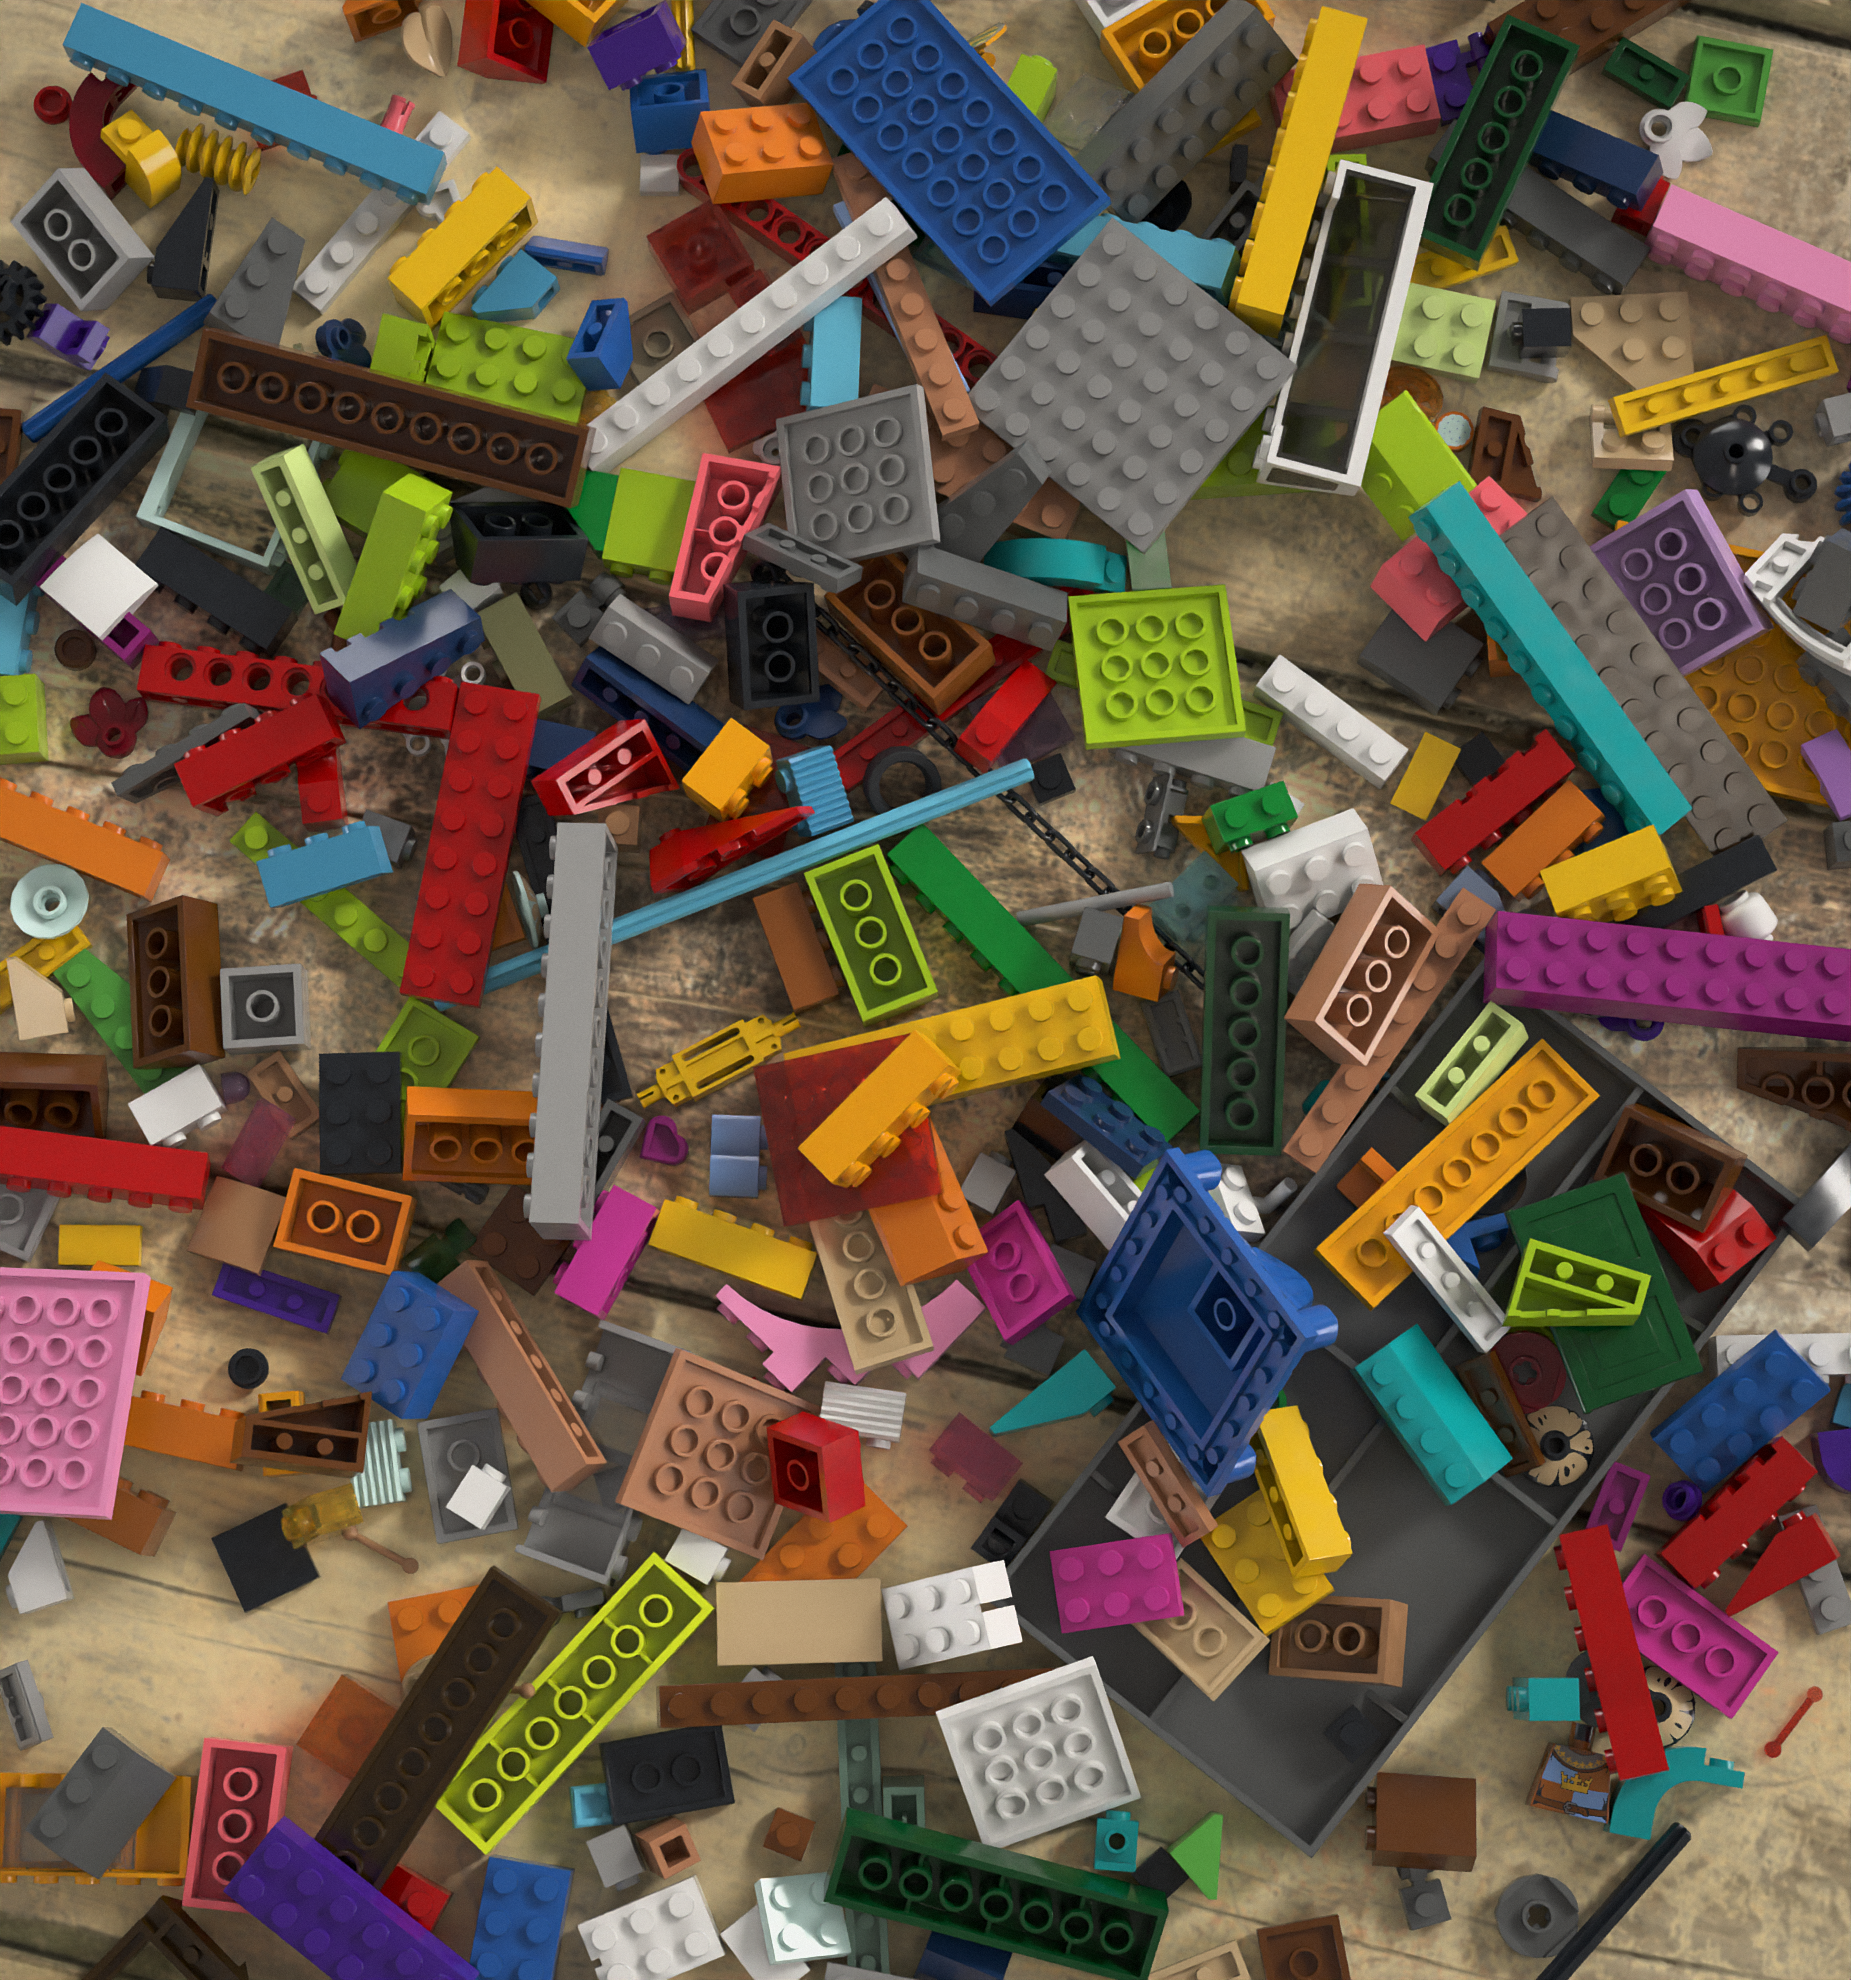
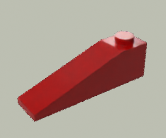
M796 806L682 831L680 828L672 829L659 837L660 844L649 850L651 888L654 893L683 892L691 889L815 814L812 806Z

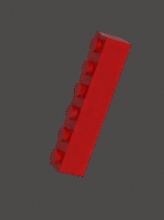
M0 1126V1184L6 1185V1188L11 1191L27 1193L30 1192L31 1188L47 1189V1194L60 1198H69L71 1193L87 1195L89 1200L99 1203H110L112 1199L128 1200L127 1203L134 1207L151 1208L152 1204L166 1205L169 1210L177 1213H192L193 1209L203 1210L211 1167L207 1152Z
M1605 1524L1559 1535L1561 1545L1553 1548L1559 1571L1568 1570L1571 1585L1563 1588L1569 1611L1578 1610L1581 1626L1574 1627V1633L1579 1652L1588 1651L1591 1667L1583 1669L1589 1693L1598 1691L1601 1708L1594 1709L1599 1733L1608 1732L1612 1748L1604 1750L1610 1775L1618 1773L1620 1782L1669 1771L1608 1525Z

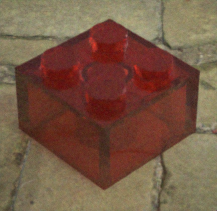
M711 199L646 236L649 252L688 316L756 277L753 260L720 206L713 204Z

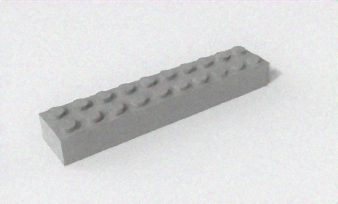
M557 822V836H551L549 842L550 859L555 860L554 875H548L546 884L547 898L552 899L551 914H545L544 937L549 938L548 953H543L541 957V976L546 978L545 993H540L538 998L539 1017H544L543 1032H537L535 1038L536 1057H541L540 1073L534 1072L532 1079L533 1097H538L537 1113H531L529 1121L530 1137H535L534 1153H528L526 1162L527 1177L532 1178L531 1194L526 1193L524 1196L523 1212L524 1218H529V1223L542 1239L592 1240L618 846L605 823Z

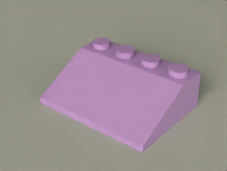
M1697 489L1681 491L1589 546L1684 677L1774 629L1765 610L1744 584V572Z

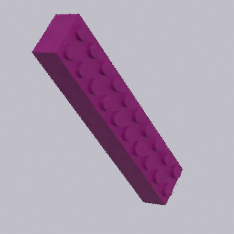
M1497 911L1485 926L1483 1003L1492 1001L1497 1005L1851 1042V949Z

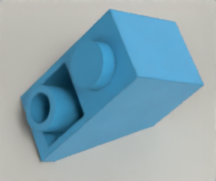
M520 249L514 257L510 255L504 259L497 269L496 274L498 276L489 287L484 285L476 292L471 302L473 304L471 311L473 317L478 320L484 319L499 323L536 319L559 292L558 279Z

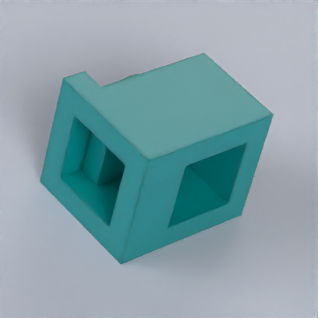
M1106 1810V1818H1096L1094 1869L1136 1873L1139 1821L1130 1820L1131 1812ZM1114 1833L1122 1834L1125 1839L1124 1845L1119 1849H1114L1109 1845V1838Z

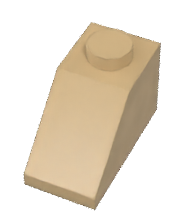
M8 957L6 961L19 1040L68 1033V1022L76 1021L72 998L64 999L62 988L18 957Z

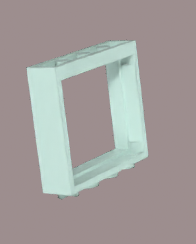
M197 410L195 416L180 412L138 510L137 519L146 528L158 532L163 527L190 545L274 576L277 567L282 568L289 556L277 527L263 557L164 518L208 415L207 412ZM313 440L308 454L320 479L321 475L318 473L321 463L323 459L328 460L331 457L335 446Z

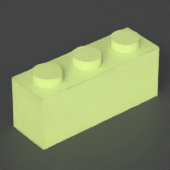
M1490 1001L1415 1094L1422 1109L1445 1126H1448L1491 1086L1529 1037L1523 1023Z

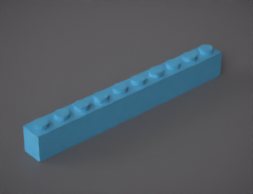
M81 3L62 44L70 58L69 61L85 71H91L92 68L105 72L106 77L114 83L122 86H128L129 83L143 88L142 92L155 100L164 101L166 97L178 102V107L189 114L200 116L202 112L214 117V121L218 125L228 130L236 131L238 127L251 132L250 136L262 144L272 146L273 142L285 146L287 147V152L298 159L308 161L311 157L324 163L323 166L327 170L335 174L344 176L348 172L360 177L359 181L371 189L380 191L384 187L394 191L398 199L410 205L416 206L418 202L430 205L447 166L445 152L84 3Z

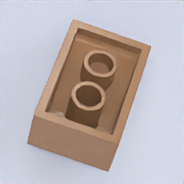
M1343 1596L1325 1597L1272 1633L1268 1675L1402 1688L1408 1604L1390 1599Z

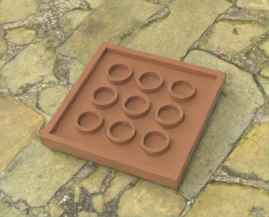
M675 1348L615 1502L763 1560L784 1507L774 1503L766 1428L802 1411L819 1417L821 1407L690 1352Z

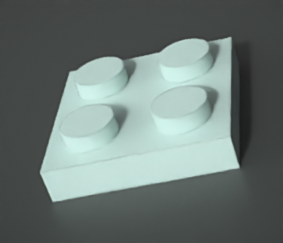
M827 1872L766 1878L754 1883L770 1965L845 1957L851 1953L843 1908L823 1902L824 1882Z

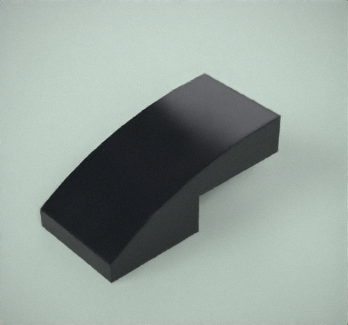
M1020 1478L971 1549L990 1563L1004 1560L1005 1568H1007L1054 1501Z

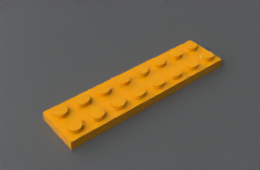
M1542 1038L1328 1236L1313 1253L1372 1311L1414 1272L1383 1234L1410 1205L1419 1206L1447 1241L1587 1110L1600 1095Z

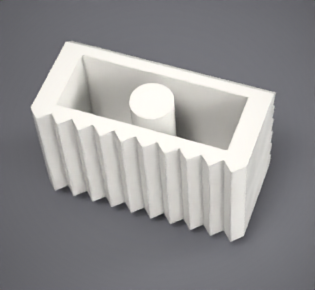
M825 1381L820 1417L858 1430L859 1437L867 1438L866 1446L890 1449L891 1442H900L906 1393Z

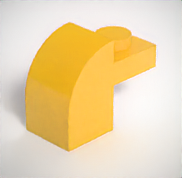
M132 109L101 129V139L126 164L125 182L149 208H152L180 189L182 171L179 160L171 144L159 129L153 132Z

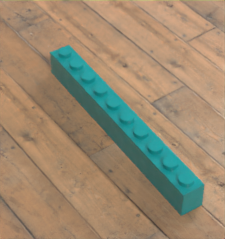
M1458 481L1441 491L1411 514L1408 518L1413 523L1417 536L1430 547L1437 557L1442 571L1449 575L1460 589L1464 602L1475 610L1484 623L1487 634L1497 641L1507 655L1512 669L1520 674L1530 687L1534 700L1544 707L1550 715L1557 732L1564 739H1567L1577 753L1581 766L1592 774L1601 787L1604 798L1613 804L1622 816L1626 829L1633 833L1654 824L1660 836L1693 808L1461 482Z

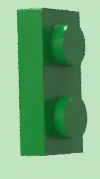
M1621 469L1593 510L1591 516L1614 530L1618 520L1625 522L1633 521L1637 518L1667 471Z

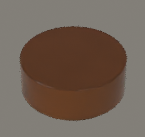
M77 629L62 633L58 637L54 648L57 660L65 668L72 671H81L88 668L94 662L97 653L96 645L92 638L86 632Z

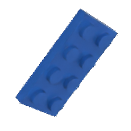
M1775 1329L1653 1429L1650 1435L1704 1493H1707L1827 1395L1831 1389L1823 1378Z

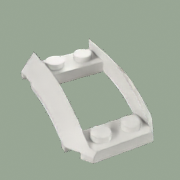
M1782 533L1744 574V584L1768 615L1792 640L1818 660L1851 676V643L1845 647L1824 636L1799 616L1792 613V610L1781 599L1804 573L1807 575L1810 570H1813L1815 565L1809 563L1810 557L1818 542H1823L1825 538L1820 536L1815 542L1798 541L1799 534Z

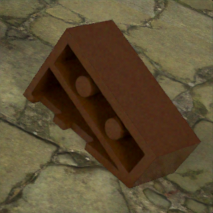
M372 1391L242 1417L235 1422L230 1463L349 1479L363 1473Z

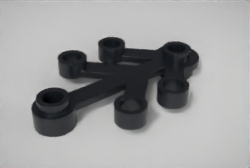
M1744 404L1738 406L1731 415L1721 419L1737 418L1738 413L1744 412L1749 415L1750 422L1754 424L1757 415L1753 407ZM1685 419L1678 423L1672 432V444L1675 451L1683 457L1691 458L1693 463L1695 443L1688 442L1685 434L1687 432H1694L1699 436L1713 422L1704 424L1698 419ZM1777 420L1764 433L1771 446L1781 447L1786 445L1792 438L1793 428L1789 422ZM1775 428L1784 429L1787 435L1786 438H1777L1773 430ZM1729 448L1728 451L1731 457L1736 459L1742 457V452L1739 448ZM1772 464L1770 472L1766 477V480L1783 486L1784 495L1793 503L1807 502L1817 489L1816 477L1806 469H1796L1791 472ZM1700 479L1702 484L1701 494L1706 500L1717 501L1723 496L1720 493H1710L1707 486ZM1795 479H1805L1808 483V488L1805 490L1799 489L1795 484ZM1753 490L1743 495H1737V508L1744 516L1751 517L1756 515L1763 506V498L1757 491ZM1745 498H1752L1755 500L1757 507L1755 509H1748L1745 507L1743 500Z

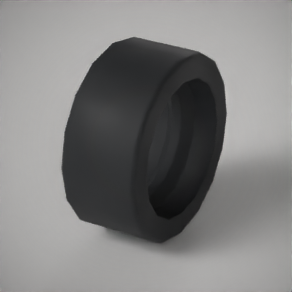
M908 746L889 747L877 753L869 762L863 776V792L870 807L878 815L896 809V807L890 806L883 800L879 789L882 774L888 767L896 763L907 762L921 770L925 778V790L921 798L942 791L941 777L935 764L921 751Z

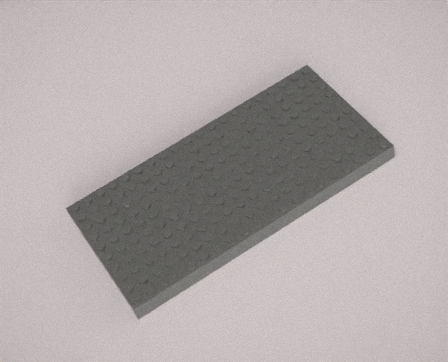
M1485 957L1329 1155L1319 1171L1311 1178L1258 1246L1262 1251L1274 1256L1299 1272L1312 1287L1314 1297L1312 1306L1320 1304L1327 1306L1338 1321L1336 1341L1330 1346L1304 1353L1296 1368L1292 1370L1291 1376L1283 1387V1391L1287 1398L1286 1407L1298 1406L1302 1420L1308 1425L1310 1441L1316 1456L1322 1462L1325 1481L1330 1493L1335 1497L1337 1513L1344 1530L1348 1533L1351 1540L1353 1554L1337 1571L1324 1573L1335 1590L1328 1596L1390 1599L1408 1604L1402 1688L1268 1675L1271 1633L1267 1636L1270 1640L1269 1643L1213 1702L1131 1623L1069 1633L1061 1632L1049 1551L1134 1539L1107 1520L1105 1516L1136 1472L1118 1444V1441L1152 1421L1139 1400L1006 1569L1012 1597L990 1602L997 1609L1014 1605L1019 1626L1069 1665L1093 1656L1106 1695L1311 1858L1675 1384L1673 1382L1595 1409L1590 1414H1583L1569 1376L1566 1374V1382L1561 1395L1548 1406H1562L1575 1411L1587 1422L1594 1437V1455L1588 1470L1578 1480L1562 1487H1546L1531 1481L1524 1473L1506 1478L1501 1468L1454 1504L1445 1506L1350 1372L1352 1368L1416 1323L1464 1390V1385L1455 1366L1462 1361L1484 1354L1477 1351L1415 1272L1407 1277L1377 1307L1370 1311L1313 1252L1358 1210L1337 1190L1336 1185L1371 1147L1399 1172L1447 1127L1422 1109L1415 1094L1488 1005V1003H1483ZM1498 1005L1523 1023L1529 1038L1495 1081L1543 1038L1600 1095L1587 1110L1526 1166V1189L1518 1203L1511 1208L1512 1210L1585 1186L1591 1174L1595 1175L1626 1105L1639 1102L1731 1146L1557 1011ZM1746 1158L1733 1189L1754 1206L1777 1237L1776 1240L1722 1284L1698 1293L1657 1236L1654 1234L1651 1239L1697 1354L1789 1235L1778 1222L1800 1200L1799 1197L1748 1158ZM1475 1214L1466 1223L1489 1216ZM1510 1227L1508 1228L1505 1241H1502L1499 1247L1487 1252H1479L1478 1249H1474L1480 1266L1477 1280L1504 1314H1506L1522 1259ZM1524 1361L1521 1366L1515 1365L1513 1372L1519 1374L1518 1381L1526 1382L1528 1377H1536L1537 1371L1531 1368V1362ZM1552 1438L1548 1443V1447L1551 1452L1559 1453L1563 1448V1444L1558 1438ZM1253 1472L1248 1478L1226 1485L1210 1509L1214 1519L1260 1489L1255 1473ZM1201 1538L1187 1545L1176 1559V1563L1182 1558L1263 1633ZM1351 1704L1382 1734L1353 1764L1322 1733Z

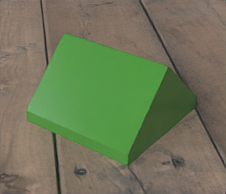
M1214 1811L1208 1812L1166 1849L1203 1895L1210 1900H1217L1223 1815Z

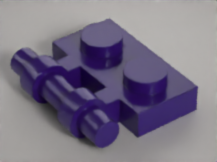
M1475 32L1467 37L1471 50L1461 53L1457 39L1425 48L1441 117V127L1451 124L1454 119L1458 121L1474 86L1471 84L1467 68L1477 66L1480 74L1491 50V46L1485 43L1482 32Z

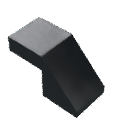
M170 365L141 369L134 389L136 395L165 416H168L170 409L194 416L197 412L196 409L186 407L193 371Z

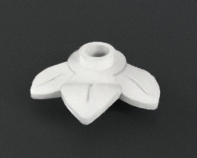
M1680 102L1670 110H1651L1642 118L1639 125L1640 137L1650 147L1651 152L1659 155L1664 172L1663 176L1676 180L1682 170V161L1698 162L1712 155L1713 150L1709 139L1698 128L1707 114V110L1693 102ZM1655 123L1663 124L1666 128V133L1662 136L1654 135L1651 130L1652 125Z

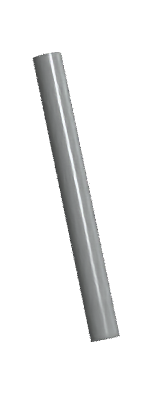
M1169 881L1017 912V921L1025 927L1081 916L1085 907L1106 911L1174 897L1172 883Z

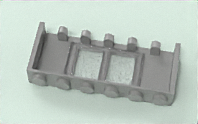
M600 1320L598 1327L604 1331L596 1352L591 1351L587 1357L585 1364L589 1368L582 1390L575 1391L571 1403L607 1464L572 1491L551 1492L549 1488L545 1487L539 1506H533L529 1513L528 1521L532 1522L526 1541L524 1545L517 1544L515 1552L614 1587L615 1581H620L625 1574L629 1561L625 1554L630 1541H636L643 1523V1519L639 1518V1511L616 1503L615 1500L675 1348L685 1349Z

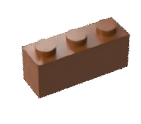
M798 882L752 898L795 1016L839 1000L838 988L844 987V983L837 964L828 965L824 951L830 950V946L823 927L815 929L810 914L817 911L809 890L801 892Z

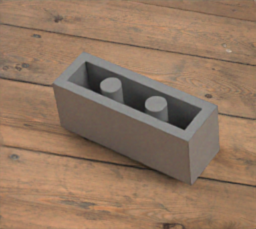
M621 594L608 606L589 639L687 704H690L719 662L718 658Z

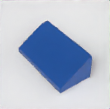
M532 236L526 243L524 250L525 253L544 267L598 276L605 275L609 255L607 247L542 236Z

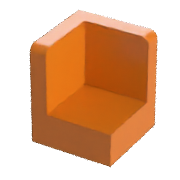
M1371 1147L1339 1181L1336 1188L1359 1209L1398 1171Z

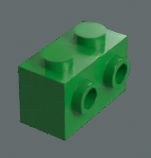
M1283 780L1210 805L1203 815L1202 821L1215 854L1218 855L1229 850L1231 854H1235L1253 846L1255 841L1264 838L1270 840L1290 832V828L1297 820L1298 815Z

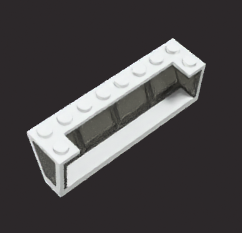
M1342 159L1335 172L1328 170L1325 182L1321 185L1316 206L1323 208L1320 221L1313 220L1307 240L1308 244L1314 245L1311 258L1304 257L1298 280L1305 282L1302 295L1295 294L1289 313V318L1296 319L1293 332L1285 333L1280 350L1282 354L1297 365L1298 369L1277 393L1274 408L1267 407L1261 430L1267 431L1268 434H1264L1261 444H1258L1252 468L1259 469L1256 482L1355 496L1361 487L1434 183Z

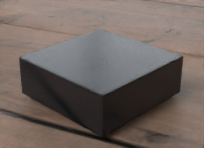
M1235 144L1232 147L1228 189L1230 195H1233L1247 178L1248 145Z
M1481 732L1460 747L1461 751L1454 764L1473 787L1485 776L1494 774L1506 761L1485 734Z

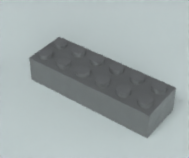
M1229 0L1104 126L1074 159L1110 197L1112 204L1106 210L1110 214L1119 217L1122 221L1138 224L1298 62V59L1255 6L1244 0Z

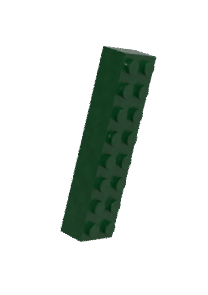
M846 1807L824 1882L823 1902L1115 1980H1148L1169 1913L1166 1892Z

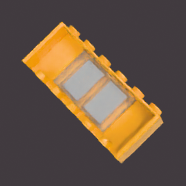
M0 1772V1883H17L19 1875L34 1876L33 1883L57 1884L59 1883V1876H75V1884H100V1879L93 1877L60 1857L25 1830L67 1773ZM174 1775L177 1777L102 1877H116V1885H141V1878H157L158 1886H182L183 1878H186L198 1776Z

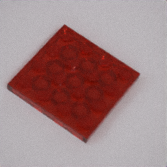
M911 1033L753 1067L784 1227L797 1226L945 1194L929 1115L916 1128L912 1129L908 1126L898 1136L901 1140L899 1146L885 1158L880 1155L869 1166L872 1169L870 1175L857 1187L851 1184L848 1188L832 1184L798 1149L827 1117Z

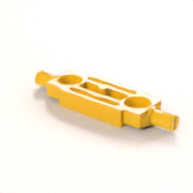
M794 1012L773 1024L763 1014L746 1023L742 1019L672 1055L673 1061L656 1069L658 1083L636 1094L644 1109L665 1097L675 1107L691 1099H694L696 1102L765 1066L766 1060L782 1053L780 1037L801 1028V1025ZM736 1032H739L738 1035L724 1041L723 1043L697 1055L696 1057L688 1061H684L686 1058L692 1056L693 1054L719 1042L720 1040ZM749 1060H754L752 1063L734 1071L736 1067L744 1064L745 1062ZM715 1078L719 1079V1080H717V1081H715V1082H713V1083L707 1085L706 1087H704V1088H702V1089H699V1087H700L701 1085H703V1084H705V1083H707V1082H709V1081H711V1080H713V1079H715Z

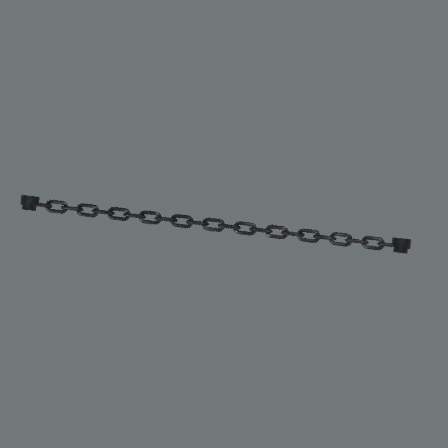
M758 560L750 569L752 581H793L786 574V569L771 562ZM815 602L816 618L821 614L832 625L827 629L816 619V627L843 652L848 654L849 658L863 672L868 674L940 745L966 766L967 770L974 777L980 776L981 774L973 768L972 764L953 751L959 739L956 734L939 718H936L928 708L918 701L908 688L879 664L870 652L857 643L853 637L839 626L833 617ZM839 633L850 643L848 647L837 638ZM861 652L871 663L866 666L855 655ZM878 671L889 680L887 684L876 675ZM898 689L910 699L907 703L895 694ZM918 708L929 718L927 721L915 712ZM938 726L950 736L946 741L934 731ZM1013 789L1007 790L1006 792L1008 793L1005 796L1002 793L995 795L1005 803L1006 807L1023 823H1026L1034 833L1044 840L1054 853L1066 861L1072 869L1084 878L1086 883L1099 895L1120 891L1099 869L1094 867L1060 832L1055 830L1021 795ZM1018 801L1028 812L1023 815L1012 804ZM1036 820L1047 829L1045 834L1034 824ZM1056 838L1068 848L1064 853L1053 843ZM1075 857L1087 867L1084 871L1073 861ZM1095 876L1107 885L1104 890L1092 880ZM1135 905L1126 906L1124 909L1122 907L1116 908V910L1124 916ZM1152 921L1155 933L1166 942L1164 947L1169 951L1174 952L1176 950L1187 961L1182 966L1175 959L1174 966L1178 967L1180 972L1184 973L1186 977L1203 991L1204 983L1200 982L1192 972L1195 970L1204 978V970Z

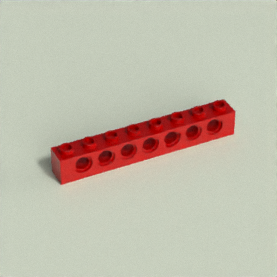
M160 641L158 646L145 644L136 690L146 701L222 711L232 705L245 703L263 713L276 710L278 713L290 707V701L297 697L292 695L294 686L299 682L307 681L309 682V687L305 693L318 694L328 699L340 726L358 728L330 701L321 661H313V665L298 664V660L287 656H275L274 660L259 659V655L248 651H236L235 655L221 654L220 650L208 646H198L197 651L182 649L180 644L169 641ZM193 667L189 678L183 681L177 680V675L181 669ZM227 671L232 672L231 678L226 684L221 686L215 685L219 674ZM264 676L270 677V683L265 689L260 691L254 690V684L259 678ZM434 676L420 686L412 696L402 699L386 710L381 718L369 722L362 728L450 740L459 687L448 677ZM417 696L426 697V703L421 709H408L409 703L413 698Z

